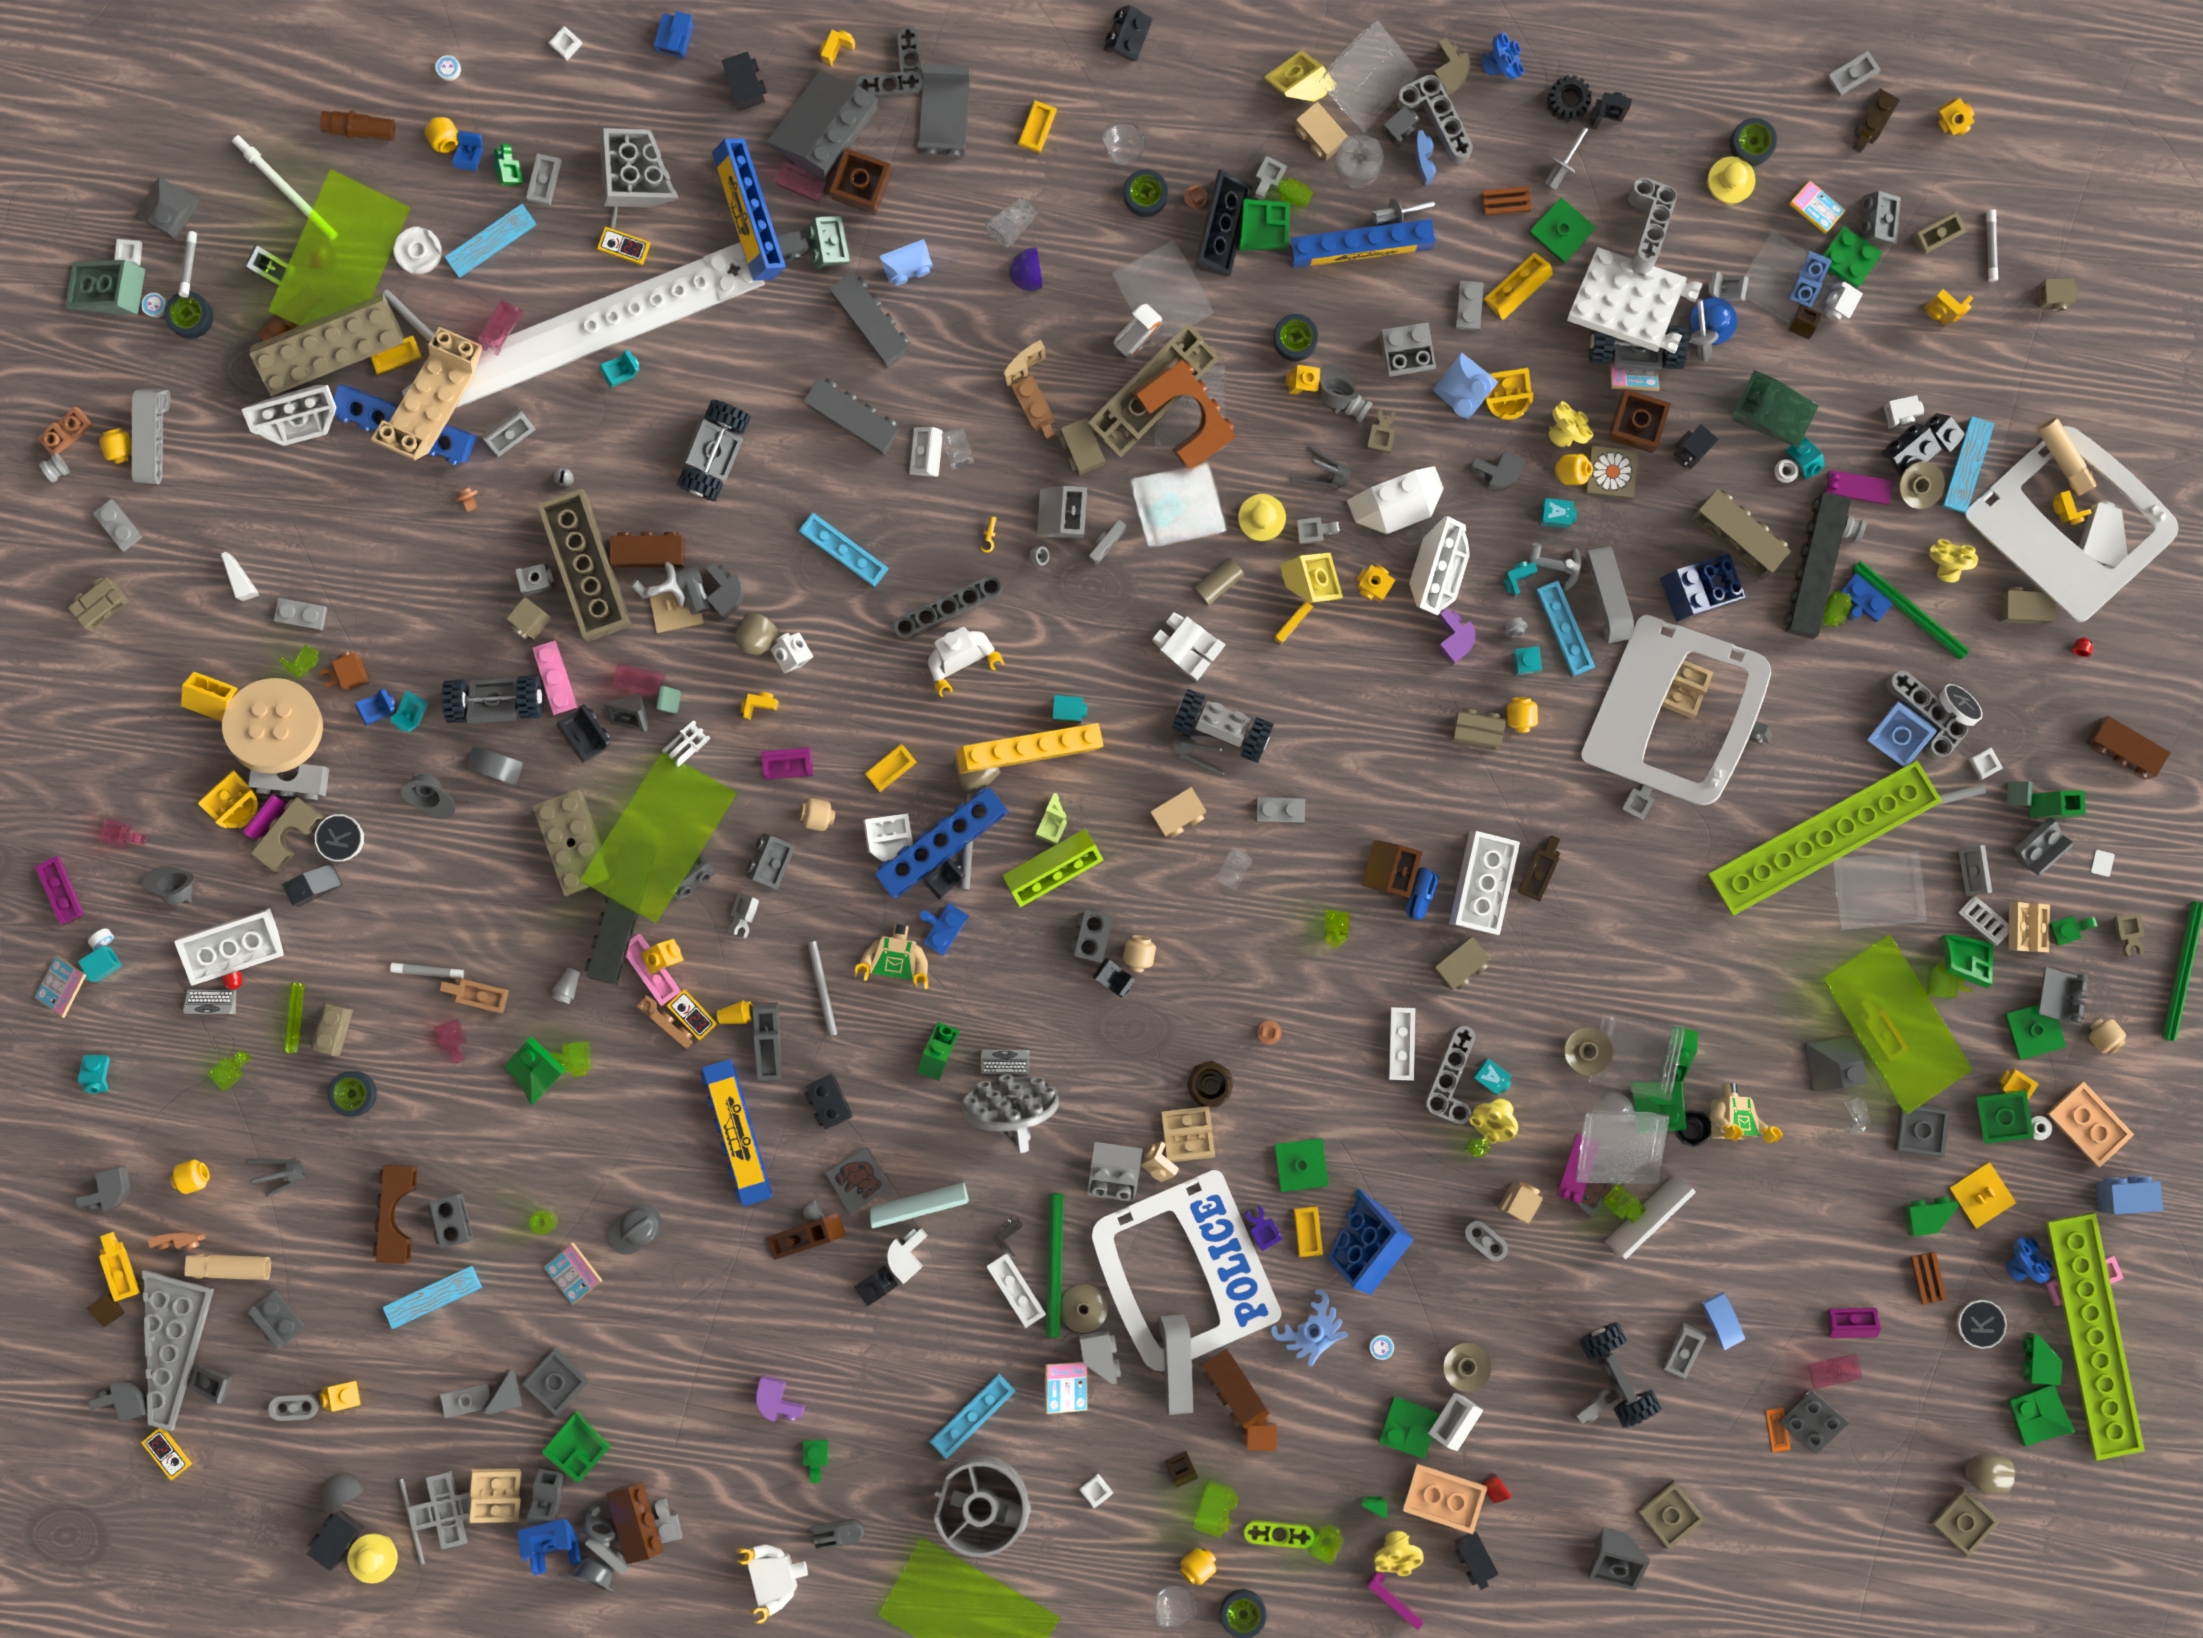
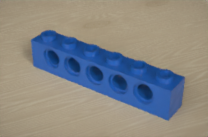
M338 385L333 399L336 405L334 413L337 414L336 419L350 423V420L358 422V427L367 431H372V428L377 430L380 425L377 420V414L380 411L385 416L384 421L389 423L399 406L348 385ZM357 403H360L363 407L360 415L355 411ZM446 424L428 454L435 457L438 454L446 457L445 461L455 465H459L460 462H468L477 435ZM446 436L450 439V447L448 449H445L442 444L443 438Z
M990 787L977 791L973 795L974 799L968 804L966 802L960 804L955 808V814L949 818L946 816L940 819L935 824L936 828L930 833L925 831L916 838L918 842L911 847L909 845L905 846L897 853V858L893 861L887 860L878 867L879 871L875 875L893 898H898L943 864L948 858L952 857L1010 813ZM980 806L984 807V816L975 818L974 810ZM959 821H965V830L961 833L955 832V824ZM941 835H945L947 838L946 844L943 847H937L936 839ZM920 850H926L928 853L927 859L923 862H918L917 853ZM902 864H907L909 868L905 876L898 875V868Z

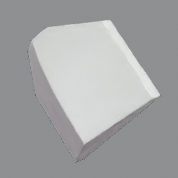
M908 813L863 820L868 852L879 860H894L898 857L897 853L907 845L909 847L913 845Z

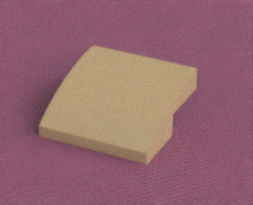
M1041 340L1024 349L1008 365L1004 372L1007 387L1029 377L1028 367L1046 359L1045 347Z
M1684 660L1661 706L1694 719L1697 716L1703 696L1707 692L1713 672Z
M2009 902V950L2049 953L2050 905Z
M1209 1106L1161 1112L1166 1155L1170 1162L1215 1157Z
M471 1469L469 1523L519 1522L521 1500L519 1496L520 1469Z

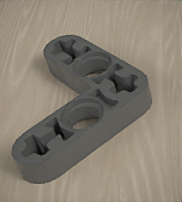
M904 26L898 32L900 72L863 75L856 80L855 85L863 87V83H868V86H870L868 92L876 98L912 96L920 93L923 88L918 32L914 27ZM906 33H910L911 37H914L911 38V48L908 49L904 39ZM907 55H913L917 58V62L913 66L905 65L904 58ZM911 78H914L915 82H919L915 84V88H910V85L905 83H909ZM898 79H902L903 90H899L900 85ZM886 80H892L896 85L893 90L886 91L883 89L882 84ZM875 81H878L879 92H876V87H871L876 86Z

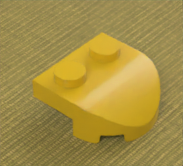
M1529 368L1488 373L1498 383L1484 400L1487 409L1495 416L1507 420L1516 419L1524 415L1533 401Z
M234 769L198 801V804L215 819V823L224 828L245 827L256 815L258 808L255 790L248 787L249 783Z

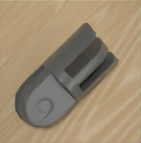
M847 1519L810 1527L811 1533L814 1534L812 1536L813 1542L816 1543L814 1545L815 1551L856 1543L863 1538L865 1532L864 1525L858 1519Z

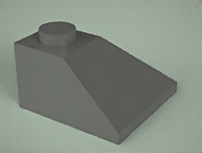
M158 177L135 217L177 240L201 200Z
M1853 1036L1805 1043L1812 1091L1867 1084L1863 1059Z
M1603 1527L1596 1541L1588 1579L1636 1591L1650 1563V1559L1627 1533Z

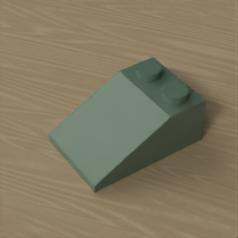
M126 260L73 262L65 308L116 315H136L140 305L145 269Z

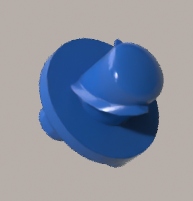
M1505 32L1495 35L1492 41L1493 50L1483 53L1484 55L1481 58L1484 71L1491 76L1494 74L1498 75L1502 71L1511 80L1523 75L1524 68L1520 63L1519 54H1521V49L1518 42H1512Z
M1715 297L1706 298L1703 300L1705 329L1718 333V339L1712 343V345H1718L1726 342L1734 334L1737 327V315L1734 308L1727 301ZM1698 304L1693 308L1689 318L1692 333L1700 330Z
M2021 1237L2014 1241L2015 1257L2006 1262L2008 1274L2016 1281H2021L2028 1276L2039 1283L2049 1280L2050 1272L2054 1270V1266L2039 1250L2038 1242L2033 1237L2028 1239Z

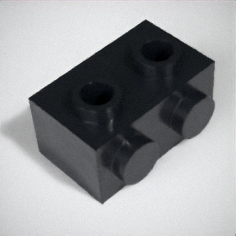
M747 51L721 60L739 111L765 103L763 94H766L767 91L763 79L758 81L756 73L760 72L756 58L751 59Z
M1700 424L1693 432L1688 430L1675 444L1678 449L1673 455L1676 456V461L1682 467L1692 469L1719 439Z
M834 1073L806 1085L807 1091L804 1094L810 1105L814 1104L817 1110L814 1116L820 1127L824 1126L826 1130L854 1117Z
M342 1510L335 1514L331 1513L323 1523L325 1529L320 1535L317 1533L308 1544L311 1548L306 1555L328 1571L337 1567L364 1529L362 1524Z

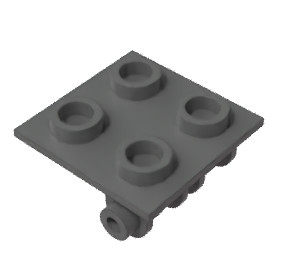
M2045 967L2038 1014L2080 1026L2081 1019H2084L2083 1011L2084 1005H2086L2084 998H2087L2085 992L2087 984H2089L2088 976L2084 974L2074 976Z
M1806 1390L1801 1396L1803 1399L1779 1423L1817 1454L1850 1422L1813 1390L1811 1392Z

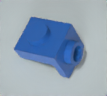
M458 131V146L452 160L453 167L477 171L484 151L482 137L477 133Z
M385 688L379 690L378 694L358 701L354 706L363 724L367 726L391 716L395 710V701L390 693L387 694Z

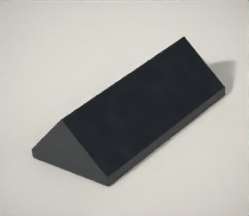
M1218 169L1196 256L1195 269L1230 276L1240 239L1243 199H1250L1252 186L1222 169Z

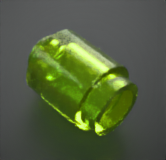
M1289 177L1288 181L1283 179L1278 189V193L1281 194V200L1290 202V204L1298 208L1301 206L1307 208L1314 191L1309 189L1310 186Z
M1834 591L1833 595H1830L1827 600L1823 623L1832 628L1843 626L1852 606V603H1850L1852 597L1843 592Z
M549 1209L533 1213L529 1220L531 1230L538 1235L552 1232L558 1223L556 1214ZM540 1218L545 1220L544 1227L540 1224Z

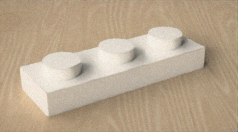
M1391 1007L1389 1080H1414L1415 1008Z
M1008 1253L986 1266L1025 1328L1046 1315Z

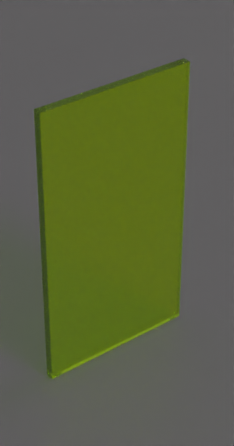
M330 169L268 312L302 326L372 298L411 207L336 172V170Z
M663 752L580 879L583 884L590 886L656 924L737 796L735 790L726 787L685 763L677 767L675 765L677 759L672 761L669 758V754H664Z
M1891 935L1885 936L1882 940L1822 978L1905 1115L1910 1114L1913 1110L1973 1070Z
M923 1537L919 1540L918 1546L878 1615L916 1638H1049L1056 1625L1060 1622V1616Z

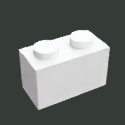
M1454 1393L1428 1434L1447 1448L1458 1451L1483 1412V1409L1466 1397Z

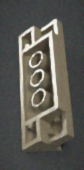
M1189 323L1088 422V425L1100 441L1104 442L1119 459L1183 396L1177 395L1172 397L1150 414L1143 409L1132 392L1176 358L1183 361L1187 360L1195 370L1192 374L1197 381L1220 359L1204 342L1205 339Z

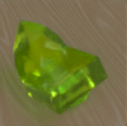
M305 644L294 664L282 657H279V660L292 675L300 679L307 674L310 668L312 669L317 664L319 659L317 655L320 651Z
M1326 910L1324 937L1326 943L1332 949L1339 948L1348 939L1350 912Z

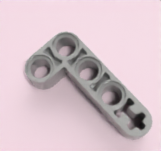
M1427 75L1401 88L1397 98L1398 108L1401 110L1405 106L1408 110L1415 111L1424 106L1450 160L1455 164L1467 162L1472 152V142L1439 78L1435 75ZM1431 85L1434 87L1435 91L1431 93L1425 91L1424 86ZM1410 95L1414 98V101L1408 103L1403 100V96ZM1442 106L1446 112L1438 113L1434 107ZM1452 126L1456 133H1447L1445 127ZM1457 148L1465 150L1464 154L1461 151L1457 152Z
M1648 178L1637 179L1628 195V201L1631 206L1647 212L1632 260L1633 269L1641 274L1650 272L1659 256L1677 199V193L1672 187Z
M142 388L135 390L133 393L132 479L135 483L158 485L161 483L163 469V412L168 411L170 408L171 395L169 390Z
M1611 546L1587 550V564L1604 618L1602 625L1604 639L1607 644L1629 640L1632 638L1634 621Z
M1898 671L1887 678L1886 687L1888 691L1904 705L1927 720L1937 730L1925 745V752L1928 757L1939 759L1948 756L1966 736L1968 725L1958 722L1955 719L1957 715L1953 712L1951 714L1947 712L1940 699L1909 672ZM1899 678L1902 679V682H1901V685H1902V686H1901V687H1898V686H1897V684H1898V680H1897V679H1899ZM1915 692L1922 696L1921 704H1917L1914 701L1913 695ZM1933 708L1939 710V720L1933 718L1931 714ZM1951 724H1955L1958 727L1957 736L1950 732ZM1936 741L1942 744V753L1936 752L1934 748Z
M1458 1026L1452 1031L1424 1101L1428 1112L1458 1124L1467 1122L1471 1114L1468 1105L1452 1098L1475 1041V1033L1468 1026ZM1465 1030L1466 1036L1469 1038L1468 1041H1462L1460 1047L1465 1048L1464 1052L1460 1049L1452 1048L1453 1044L1459 1045L1461 1038L1457 1035ZM1452 1052H1456L1460 1056V1062L1456 1066H1452L1448 1062V1056ZM1444 1074L1451 1078V1084L1447 1088H1443L1439 1084V1079ZM1434 1097H1439L1442 1100V1106L1439 1110H1433L1430 1106V1101ZM1456 1106H1461L1465 1112L1463 1118L1459 1120L1455 1119L1452 1114Z
M1184 1314L1160 1316L1159 1328L1164 1344L1168 1415L1193 1413L1191 1337L1188 1322Z

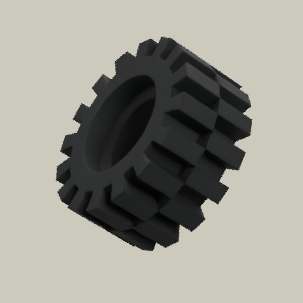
M1566 75L1564 79L1559 78L1552 85L1547 98V103H1549L1548 109L1549 111L1553 110L1552 115L1554 117L1556 115L1559 116L1558 120L1562 121L1565 118L1566 122H1570L1571 119L1576 121L1587 112L1592 101V91L1588 90L1590 87L1588 83H1583V78L1577 80L1576 75H1573L1572 78ZM1565 91L1575 92L1578 96V103L1572 107L1564 105L1561 101V94Z

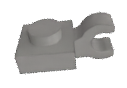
M1268 156L1265 157L1255 178L1261 182L1255 192V199L1264 200L1269 187L1277 189L1287 169V165Z
M1321 517L1297 520L1300 545L1323 542V535L1339 534L1338 522L1321 524Z
M1643 784L1640 790L1632 788L1621 809L1640 820H1644L1655 800L1649 797L1653 788Z
M738 893L731 912L734 920L729 926V933L734 935L738 933V936L744 938L748 936L749 927L747 921L752 923L757 911L758 899Z
M1604 1389L1595 1399L1588 1401L1573 1414L1582 1424L1585 1422L1589 1424L1599 1416L1598 1412L1602 1410L1601 1408L1611 1409L1618 1402L1613 1399L1611 1402L1606 1403L1604 1397L1610 1392L1608 1389Z
M666 1498L657 1500L655 1508L659 1518H655L654 1521L661 1544L682 1539L678 1514L670 1515Z

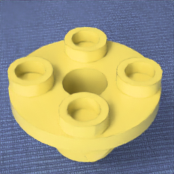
M1725 157L1712 166L1706 183L1711 194L1717 200L1727 205H1734L1744 201L1752 193L1755 186V173L1749 163L1738 157Z
M1561 401L1553 409V418L1557 424L1554 427H1549V437L1555 445L1559 447L1567 445L1569 447L1573 440L1585 444L1593 437V433L1587 425L1589 419L1583 412H1575L1564 401Z
M1267 494L1251 496L1240 508L1238 516L1241 531L1254 541H1271L1284 528L1286 522L1284 507L1273 496Z
M1944 539L1938 540L1937 544L1933 545L1929 552L1930 558L1939 564L1937 570L1938 578L1945 582L1958 581L1962 570L1972 569L1976 567L1978 562V556L1975 554L1976 549L1970 545H1954Z
M1497 1098L1490 1104L1485 1103L1476 1106L1469 1119V1122L1484 1135V1139L1492 1144L1497 1143V1141H1510L1518 1131L1517 1121L1512 1116L1513 1106L1502 1098Z
M1401 1531L1390 1532L1385 1536V1547L1374 1555L1376 1571L1397 1572L1399 1576L1410 1575L1412 1569L1423 1563V1552L1418 1547L1409 1545L1408 1538L1410 1536H1407L1406 1533Z
M377 1533L366 1534L357 1539L352 1544L348 1553L350 1571L358 1580L365 1583H378L385 1580L394 1572L397 1564V1551L392 1540L387 1536Z

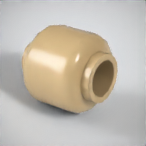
M809 798L806 803L802 802L799 811V821L802 822L806 829L825 831L829 824L833 825L835 811L831 810V804L828 801Z
M1133 935L1132 939H1128L1125 942L1123 961L1130 966V970L1143 972L1144 968H1149L1153 965L1156 946L1149 937Z
M2100 1018L2090 1026L2092 1032L2089 1034V1040L2101 1053L2109 1052L2112 1055L2126 1044L2124 1041L2126 1033L2113 1019L2103 1021Z

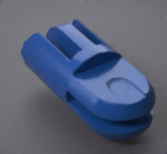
M1420 867L1417 870L1412 892L1406 905V914L1409 918H1414L1415 920H1421L1426 915L1439 880L1438 874L1425 867Z

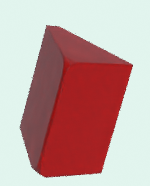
M1492 1474L1481 1483L1487 1486L1486 1494L1492 1502L1499 1503L1511 1498L1510 1492L1496 1474Z

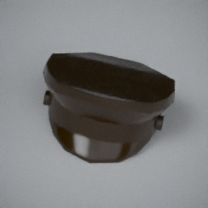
M1209 1061L1194 1067L1189 1076L1187 1087L1193 1100L1200 1106L1219 1107L1231 1097L1233 1079L1227 1068L1214 1061Z

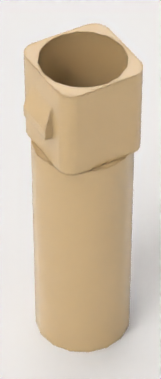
M2055 417L2040 425L2037 431L2076 494L2080 496L2095 488L2096 481L2093 478L2092 471L2088 470L2087 465L2059 419Z
M197 1254L187 1255L185 1261V1276L199 1279L208 1277L268 1280L271 1271L269 1257L208 1256Z

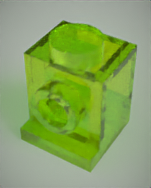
M1617 1184L1601 1200L1615 1216L1621 1220L1626 1218L1631 1223H1634L1646 1210L1637 1198L1620 1184Z
M1328 1524L1327 1527L1321 1525L1313 1544L1308 1549L1309 1554L1332 1566L1344 1541V1537L1340 1535L1341 1530L1331 1524ZM1325 1537H1329L1331 1539V1543L1329 1545H1324L1322 1543V1540Z

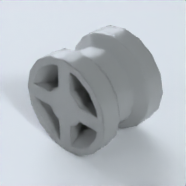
M1358 394L1357 399L1350 402L1345 414L1354 416L1356 421L1361 423L1373 403L1364 401L1361 395Z
M57 453L53 454L50 460H43L39 463L41 470L52 483L56 482L59 476L70 473L66 463Z
M1847 515L1842 538H1850L1854 543L1858 544L1863 537L1867 522L1864 520H1854L1853 516Z

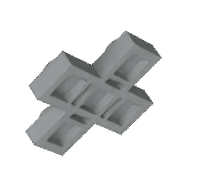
M452 1471L426 1477L431 1501L407 1507L412 1531L436 1526L441 1549L466 1544L467 1538L462 1519L469 1518V1492L456 1493Z

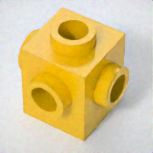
M1954 97L1936 109L1941 119L1938 121V124L1944 133L1949 132L1951 135L1957 134L1960 136L1971 129L1970 125L1974 123L1972 118L1975 115L1973 109L1968 103L1964 104L1959 97Z
M1371 565L1368 570L1363 568L1356 579L1360 582L1357 589L1361 590L1359 594L1370 601L1373 598L1381 603L1395 582V579L1388 575L1389 572L1382 566L1377 565L1375 567ZM1371 581H1375L1377 585L1372 584Z

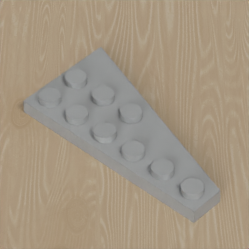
M142 1270L145 1290L143 1292V1302H145L144 1333L145 1356H147L148 1425L172 1431L175 1429L214 1288Z

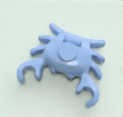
M1316 1289L1315 1294L1322 1296V1302L1318 1304L1315 1302L1311 1303V1306L1318 1311V1315H1310L1305 1324L1298 1325L1297 1333H1294L1288 1324L1285 1325L1286 1331L1282 1335L1277 1333L1278 1328L1275 1325L1271 1330L1272 1336L1277 1341H1296V1344H1288L1286 1348L1292 1351L1303 1349L1297 1353V1358H1303L1312 1353L1308 1360L1309 1366H1312L1318 1356L1330 1345L1348 1336L1347 1332L1335 1333L1340 1328L1342 1320L1337 1319L1333 1324L1336 1317V1309L1334 1307L1330 1309L1329 1316H1326L1329 1296L1321 1289Z

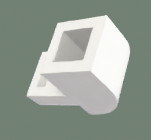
M922 1228L918 1232L913 1229L903 1238L906 1241L905 1244L896 1238L888 1250L889 1267L903 1284L923 1267L911 1253L928 1236Z

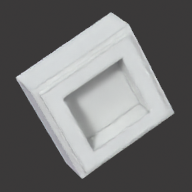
M563 26L548 44L567 61L582 45V42Z
M116 239L114 260H126L140 266L142 242Z
M1992 747L1968 759L1979 780L2003 769Z
M1099 1473L1079 1488L1093 1508H1096L1113 1494V1491Z

